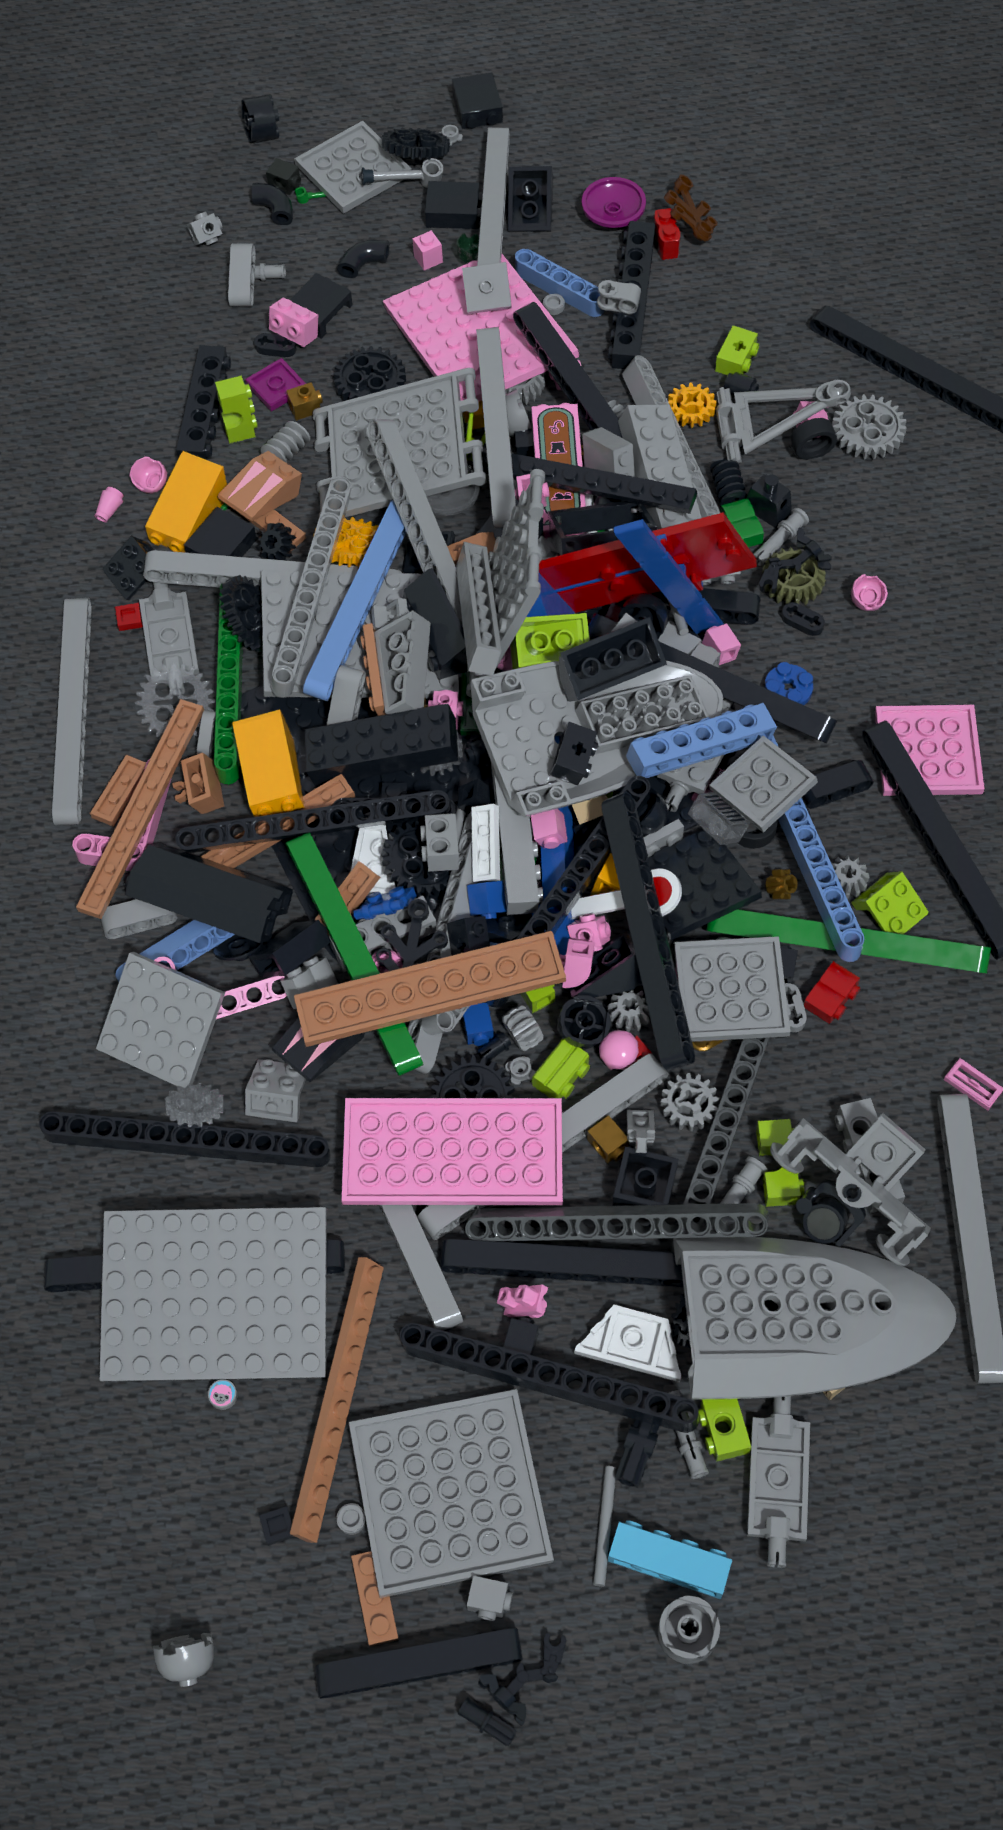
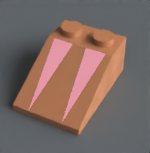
M267 451L253 458L218 494V498L250 521H253L297 497L302 473L278 458L275 454Z

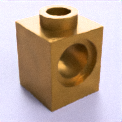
M609 1115L588 1130V1142L607 1164L613 1159L618 1161L623 1158L625 1147L629 1146V1140H627V1136Z

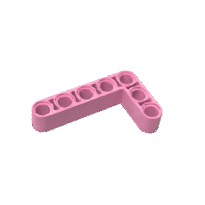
M170 782L133 856H139L131 858L126 871L132 870L147 846L154 842ZM80 834L75 837L72 846L78 861L85 865L97 866L111 837L92 834Z
M158 957L154 960L156 962L167 961L171 968L176 970L175 964L170 958ZM270 977L225 991L224 996H234L237 1004L232 1010H226L221 1005L216 1019L285 998L287 996L286 992L277 995L272 991V983L285 977ZM252 987L260 989L262 993L261 999L258 1002H250L247 999V991Z

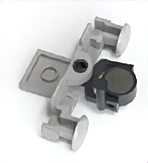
M882 1113L846 1153H843L804 1118L787 1137L788 1141L784 1145L776 1142L771 1144L770 1151L773 1158L780 1166L791 1173L799 1174L804 1170L800 1160L805 1155H808L813 1161H816L818 1158L836 1174L840 1171L836 1182L825 1179L817 1188L809 1187L803 1198L796 1202L797 1211L800 1214H805L803 1217V1227L811 1239L824 1244L837 1240L835 1244L840 1248L864 1221L866 1212L863 1207L873 1205L889 1219L887 1225L895 1231L890 1237L885 1234L877 1235L876 1243L878 1248L894 1264L906 1266L910 1263L907 1253L913 1247L915 1249L928 1236L931 1228L895 1198L889 1190L921 1157L926 1149L890 1118ZM861 1162L877 1175L871 1186L864 1178L855 1173ZM820 1193L834 1196L852 1213L854 1222L844 1232L843 1230L847 1225L848 1218L845 1208L833 1198L823 1197L814 1201Z

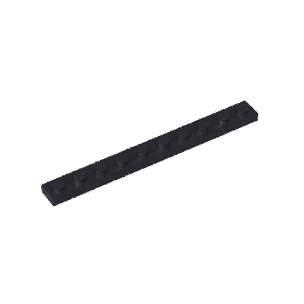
M483 448L481 452L483 472L489 475L487 448ZM511 453L514 480H517V476L530 474L534 469H541L545 472L544 483L547 482L550 487L691 514L698 494L696 488Z

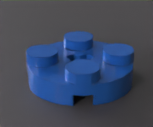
M782 662L768 673L764 688L805 705L812 696L813 676L799 666ZM791 683L795 689L785 690L784 684Z

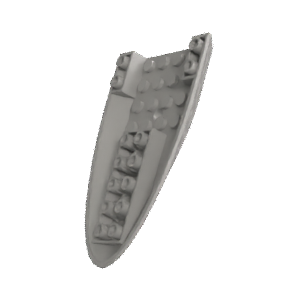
M559 661L496 673L493 676L488 675L471 679L472 709L477 727L508 805L524 817L587 801L625 787L628 781L636 776L626 757L631 742L640 737L654 736L660 731L667 732L677 729L683 724L691 725L707 717L714 718L720 716L723 706L721 690L705 674L688 666L666 661L667 665L581 700L570 702L560 680ZM568 722L597 732L595 742H598V747L593 757L590 756L588 762L592 764L591 771L587 778H582L579 785L549 775L559 745L554 737L562 735Z
M673 1238L676 1265H681L690 1336L693 1364L688 1371L691 1400L785 1397L837 1390L891 1376L924 1360L937 1351L949 1338L955 1327V1307L939 1287L924 1276L904 1266H899L871 1254L820 1243L777 1238ZM764 1301H774L778 1305V1311H769L765 1307Z

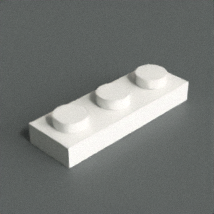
M496 804L472 807V868L474 883L500 881L499 806Z

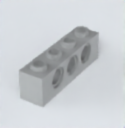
M420 896V897H418V898H415V899H422V900H424V901L426 902L424 896ZM408 906L397 910L395 914L385 915L384 913L377 915L374 919H361L357 922L356 927L371 956L382 948L395 950L390 942L384 941L381 934L377 933L387 924H391L396 928L397 935L407 945L411 922L408 924L400 922L405 919L412 921L408 914ZM430 908L428 918L422 922L419 939L435 932L436 919ZM417 910L414 914L416 916L422 915L424 912L422 910ZM388 930L384 935L391 936L393 931ZM329 936L331 948L343 972H346L343 960L333 943V938L331 939Z
M871 1098L839 1106L838 1113L835 1116V1124L838 1131H843L845 1153L862 1136L856 1134L853 1129L861 1128L866 1132L878 1118ZM862 1162L855 1171L870 1186L872 1185L870 1178L877 1177ZM898 1180L889 1192L903 1203L905 1195L900 1180ZM873 1205L868 1206L870 1213L878 1212Z

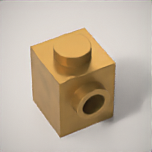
M312 382L286 390L288 405L296 421L312 416L313 411L320 408V404L323 403L320 391H315Z

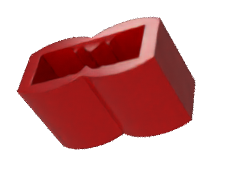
M671 208L656 210L654 215L655 240L658 243L657 251L662 260L678 258L680 230L676 225V219L670 213Z
M833 961L805 999L804 1008L829 1024L834 1018L839 1020L847 1008L844 1004L848 999L853 1001L861 989L858 986L860 978Z

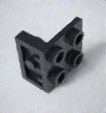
M132 535L103 567L104 573L126 600H130L147 581L144 578L146 553L154 550L148 542Z

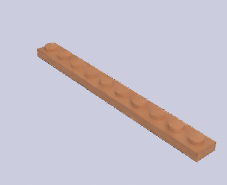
M180 699L76 906L78 912L102 919L202 717L203 706Z
M358 1257L290 1535L310 1543H317L384 1268L367 1257Z

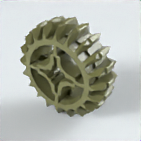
M791 546L788 551L781 548L779 554L773 552L771 558L778 557L780 560L794 559L802 553V550L798 549L795 551ZM767 558L765 565L762 569V574L764 573L765 569H768L770 565L768 561L770 558ZM809 558L801 565V571L796 574L794 568L779 570L775 594L772 593V585L770 584L765 585L764 589L765 592H769L770 599L777 596V603L784 600L785 604L790 602L799 604L801 601L806 606L809 600L814 601L816 596L821 594L822 588L825 586L826 572L825 570L818 569L817 560L813 561Z

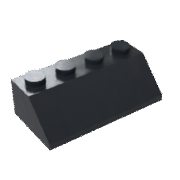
M433 568L428 569L404 589L402 599L407 600L409 612L414 611L431 623L428 663L431 671L436 672L438 679L441 680L466 672L467 655L463 627Z
M650 617L559 653L560 680L569 702L581 700L667 665Z

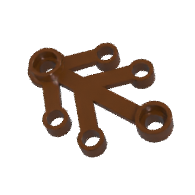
M680 175L674 182V190L676 192L668 190L664 196L665 201L670 205L677 204L670 213L676 220L683 219L692 227L696 239L699 241H709L718 223L711 216H707L704 221L700 218L702 215L706 216L711 207L705 201H701L695 207L689 193L693 183L687 176ZM677 193L683 196L684 201L678 197Z

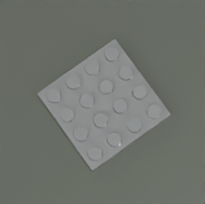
M364 121L294 158L295 165L299 166V169L343 214L404 180H374L373 183L362 185V167L365 170L373 169V171L412 170L399 156H395V153L389 154V151H384L382 139Z
M779 937L675 942L677 981L692 1042L790 1036L791 1031Z
M130 952L96 1049L184 1090H189L193 1085L226 992L136 952Z

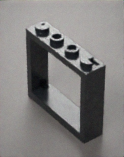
M627 501L548 511L550 535L560 555L619 540L614 530L565 536L568 534L614 529L613 527L642 519L651 531L657 530V525L644 505ZM637 506V513H631V507ZM561 516V523H558L556 517ZM566 541H573V546L568 547Z

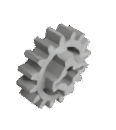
M687 1073L686 1079H682L677 1075L676 1083L668 1081V1089H663L662 1091L664 1099H661V1107L665 1108L663 1116H671L669 1122L671 1125L678 1122L679 1130H682L684 1125L688 1126L690 1132L693 1131L694 1125L703 1129L704 1121L711 1124L713 1120L712 1115H716L718 1110L716 1106L719 1104V1097H714L717 1089H709L710 1080L701 1082V1075L699 1074L695 1079H691L690 1073ZM678 1091L679 1097L676 1098L674 1102H672L673 1096ZM705 1102H707L708 1106L706 1110L702 1113L701 1106L705 1105Z

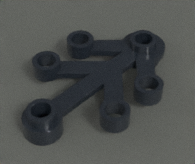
M415 899L408 905V914L412 921L407 947L397 935L396 928L393 925L387 924L381 929L382 939L390 942L404 960L402 968L413 966L415 962L434 949H443L448 945L447 934L443 931H437L431 939L418 947L422 922L429 916L428 904L422 899ZM417 910H422L424 912L422 915L416 916L414 914ZM388 930L393 931L391 936H385L384 934ZM438 937L445 939L442 943L435 941ZM382 948L377 951L376 959L379 965L385 966L388 971L400 969L392 960V954L389 949ZM383 954L389 955L386 960H381L380 956ZM432 955L429 957L428 962L441 959L439 955Z

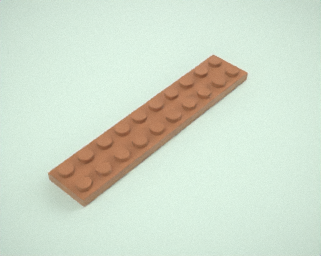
M549 931L294 995L305 1045L309 1047L566 982V975L553 932Z

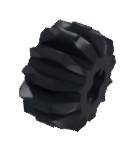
M269 523L267 528L260 529L262 536L257 537V539L261 541V544L257 549L263 550L261 554L263 558L286 561V557L293 556L291 549L297 547L292 544V541L297 537L291 535L292 529L290 527H285L283 523Z

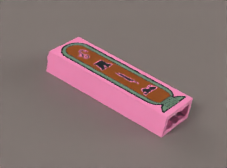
M562 403L560 405L548 406L541 404L532 406L531 420L533 445L535 446L534 458L582 467L577 404ZM548 486L550 496L546 497L547 506L544 507L542 516L543 536L545 539L551 537L548 511L586 506L585 493ZM561 516L556 517L558 523H561ZM587 532L576 533V534H568V535H565V536L580 535V534H584V533H587Z

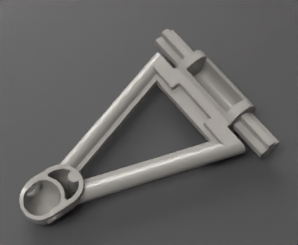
M833 380L822 384L818 388L734 392L736 403H732L729 388H719L720 391L717 392L719 405L716 408L721 445L726 450L727 459L740 463L742 462L740 454L742 444L745 454H748L826 407L829 408L845 403L851 395L849 384L843 380ZM836 384H842L839 388L834 387ZM817 399V401L754 437L748 403Z

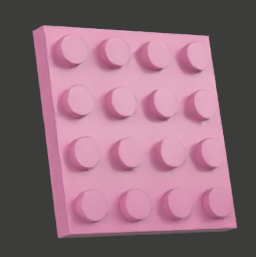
M974 705L876 706V724L884 720L890 723L933 795L983 794L984 781ZM881 771L883 796H895L894 791Z

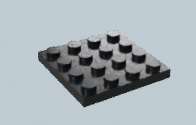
M711 826L685 837L671 846L661 848L660 851L648 857L651 870H669L676 875L681 883L682 895L678 905L669 914L662 916L666 934L670 940L678 938L762 898L761 890Z

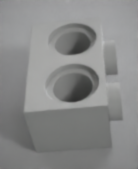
M456 814L425 815V826H420L421 841H426L427 846H422V861H428V872L459 870Z

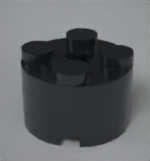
M271 94L246 98L241 101L242 119H245L246 123L244 130L249 142L270 140L280 136L278 126L276 125V122H279V113L277 108L273 109L274 103Z

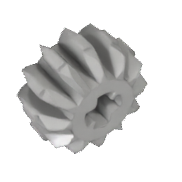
M848 855L844 861L837 857L835 862L831 863L847 899L850 893L857 898L860 891L864 892L866 890L867 882L869 881V873H866V864L859 865V858L851 861Z
M633 989L629 993L620 992L619 996L612 995V1003L608 1004L607 1011L611 1013V1022H616L617 1030L624 1025L627 1032H630L631 1026L639 1031L641 1024L647 1025L649 1023L648 1017L650 1014L646 998H643L644 992L642 990L637 994L634 993Z
M520 1005L512 1008L507 1014L502 1016L507 1032L521 1050L527 1051L534 1048L543 1040V1034L538 1023L526 1007Z

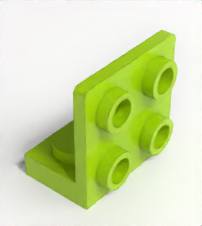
M902 871L886 873L851 902L857 911H870L883 932L905 934L928 914L925 905Z

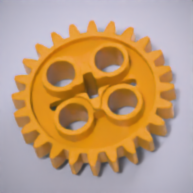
M351 517L350 520L344 518L331 563L337 561L338 566L345 563L348 568L355 564L359 568L379 525L372 526L371 521L364 523L362 518L359 521H355L354 517Z

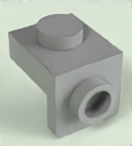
M397 598L387 606L374 605L371 608L375 630H379L409 613L407 600Z

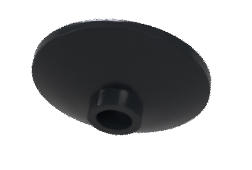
M235 934L214 947L213 952L215 957L220 960L244 961L249 958L248 955L261 947L264 942L258 943Z

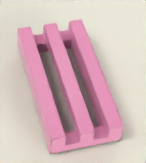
M959 1058L944 1078L947 1083L963 1094H967L970 1099L987 1111L1003 1092V1087L961 1058ZM958 1069H963L965 1072H967L975 1079H977L978 1081L986 1085L988 1088L993 1090L994 1094H991L989 1091L981 1087L980 1084L977 1083L975 1080L970 1079L969 1077L958 1071Z

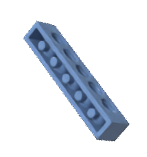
M764 703L758 705L751 704L738 711H727L718 717H707L691 725L683 724L671 731H660L654 736L637 738L631 742L626 757L636 776L649 778L751 747L763 735L771 740L777 726Z

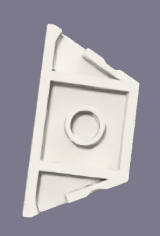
M613 1305L605 1314V1317L590 1330L587 1337L575 1347L574 1354L677 1382H680L681 1379L676 1350L671 1337L670 1324L666 1318Z

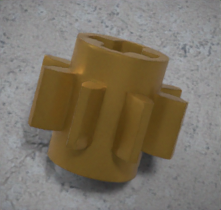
M790 869L772 870V875L766 880V890L768 893L773 894V899H791V893H794L797 889V879L794 875L790 874Z

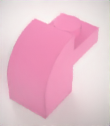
M569 939L566 955H560L566 975V982H563L562 988L579 986L588 979L591 972L595 942Z

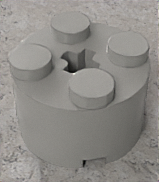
M684 1596L671 1602L664 1609L658 1626V1638L664 1652L673 1660L684 1664L698 1663L707 1658L715 1648L720 1634V1623L716 1613L708 1602L695 1596ZM687 1624L693 1625L692 1630L697 1633H692L691 1636H686L685 1630L681 1628H685Z

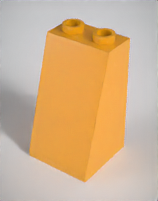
M184 451L181 453L145 525L148 539L153 544L166 546L173 552L186 553L184 544L216 507L220 508L224 504L218 498V494L227 486L224 467Z
M281 710L232 722L248 803L254 817L293 812L304 808L294 739Z

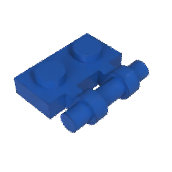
M403 886L393 888L389 893L385 894L380 892L372 893L366 897L360 909L354 910V917L356 920L363 918L370 920L384 913L385 915L395 914L397 910L408 906L417 895L413 887L404 889Z

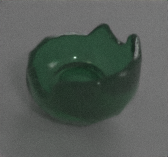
M465 233L457 239L459 258L466 264L471 261H477L479 250L478 235L474 234L472 237H467Z

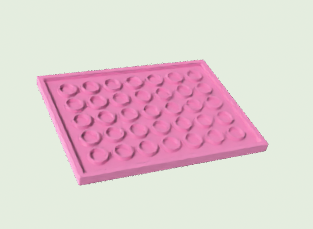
M503 254L501 263H507L512 308L474 314L467 313L462 268L477 266L478 259L383 300L385 309L434 377L465 368H473L475 370L476 379L474 380V386L478 402L482 401L476 329L499 327L505 390L548 371L513 319L514 311L531 302L537 303L575 358L579 357L576 346ZM465 381L459 382L460 398L465 400L467 399Z

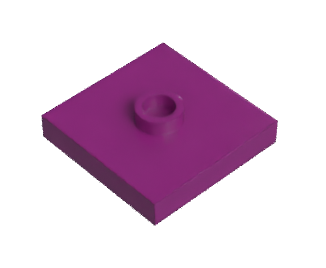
M282 358L245 379L246 384H249L250 389L271 412L288 402L286 390L306 384Z

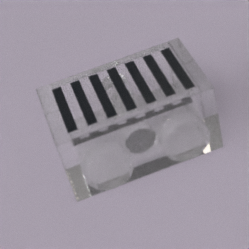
M714 792L699 794L688 812L720 845L738 843L751 823Z

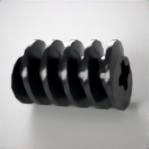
M725 459L712 463L710 471L714 480V486L716 487L720 508L721 505L746 499L747 492L743 484V477H741L739 463L735 460Z

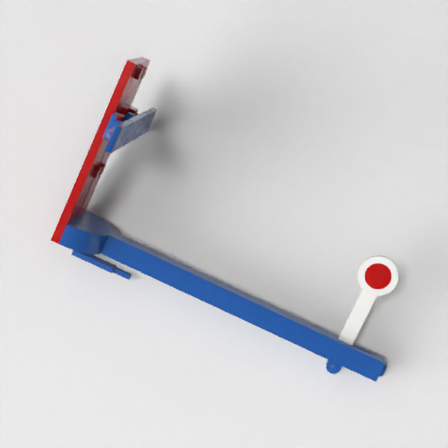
M724 512L651 531L643 519L613 527L614 533L619 540L541 560L539 563L538 580L541 584V592L527 617L575 614L576 612L628 600L636 594H652L661 591L674 608H677L679 614L684 617L687 624L696 634L705 633L709 628L713 626L718 627L724 625V623L705 598H702L699 592L703 590L702 581L757 567L756 557ZM561 736L554 737L557 744H559ZM572 805L558 808L564 814L568 842L559 844L558 847L553 849H544L541 846L543 901L574 859ZM653 869L651 870L661 913L664 916L673 911L678 905L682 895V887L679 879L671 871ZM565 887L562 889V891L565 893H572L575 891L571 887ZM621 890L579 898L554 934L559 955H566L570 939L567 926L578 920L580 916L589 913L597 915L625 909ZM551 907L548 909V911L552 914H556L561 911L557 907Z

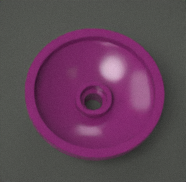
M621 177L599 179L590 184L582 196V209L587 218L600 226L608 228H620L629 225L630 221H637L643 215L646 208V197L641 187L635 182Z

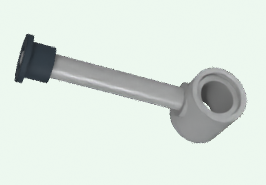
M431 158L423 162L420 170L373 171V169L365 170L362 167V185L373 183L374 180L420 179L421 184L428 188V181H441L443 165L439 160Z

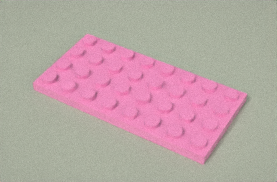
M345 1098L342 1205L563 1204L562 1098Z

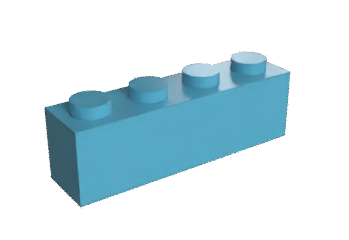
M627 1520L625 1524L618 1523L608 1562L718 1599L722 1598L732 1559L727 1558L725 1552L717 1549H710V1552L699 1549V1544L686 1539H682V1542L670 1539V1534L660 1530H654L653 1533L642 1530L643 1526L633 1521Z

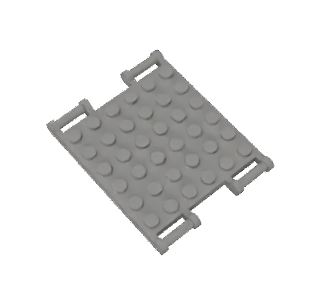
M465 368L315 409L313 411V420L316 426L314 447L317 452L327 451L330 447L332 473L331 478L317 482V491L320 495V513L318 517H320L329 484L337 476L346 477L351 482L350 501L345 517L388 507L391 500H393L367 437L366 426L371 419L395 421L426 496L473 484L477 486L484 485L486 483V474L483 472L481 455L483 443L480 440L465 442L462 412L468 411L472 413L479 409V403L475 396V370L473 368ZM465 381L467 397L465 400L460 398L459 382ZM328 417L329 436L325 437L324 421ZM472 453L474 472L468 474L466 454Z
M534 469L530 472V484L527 490L521 492L518 506L513 507L510 521H506L503 526L502 536L497 537L493 552L490 551L488 553L502 650L497 666L541 592V584L538 580L542 550L538 547L539 521L544 513L542 485L545 482V472L541 469ZM470 672L469 684L466 688L467 696L472 698L471 679L488 675H477Z

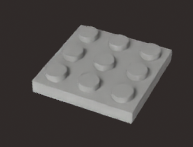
M763 735L710 784V788L764 833L818 781L815 775Z

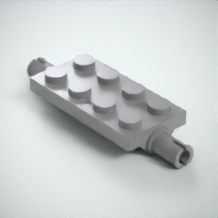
M153 582L154 590L149 598L139 599L152 683L168 680L169 693L172 696H177V687L179 695L185 693L182 677L200 674L186 592L175 593L168 588V583Z
M723 698L720 716L727 711H735L730 709L733 702ZM724 755L657 775L658 778L666 780L670 784L671 790L665 799L667 808L669 809L672 805L670 811L676 812L683 796L688 793L695 792L703 795Z
M785 1396L783 1400L782 1397H774L773 1414L768 1418L753 1417L751 1426L747 1536L762 1537L769 1540L767 1566L775 1567L777 1555V1568L786 1567V1541L807 1540L810 1422H801L793 1419L791 1415V1396Z

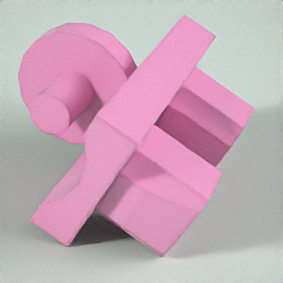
M542 1284L533 1286L519 1285L518 1288L504 1287L499 1291L497 1304L505 1307L504 1315L507 1317L529 1316L531 1318H539L544 1314L547 1307V1302L543 1297L547 1293L548 1287Z

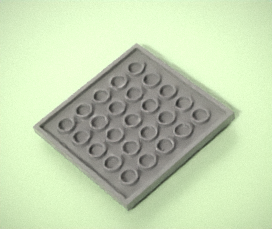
M517 1389L349 1422L380 1598L473 1579V1576L485 1577L553 1563L554 1558Z

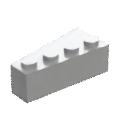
M414 611L375 631L386 714L424 708L431 623Z

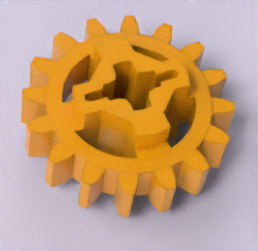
M689 383V387L681 384L680 390L674 388L673 394L668 395L670 407L677 421L682 422L683 427L687 423L690 424L691 428L694 427L695 423L701 427L703 420L709 423L710 416L714 417L716 400H714V393L709 394L708 387L701 389V384H698L697 387H693L692 383Z

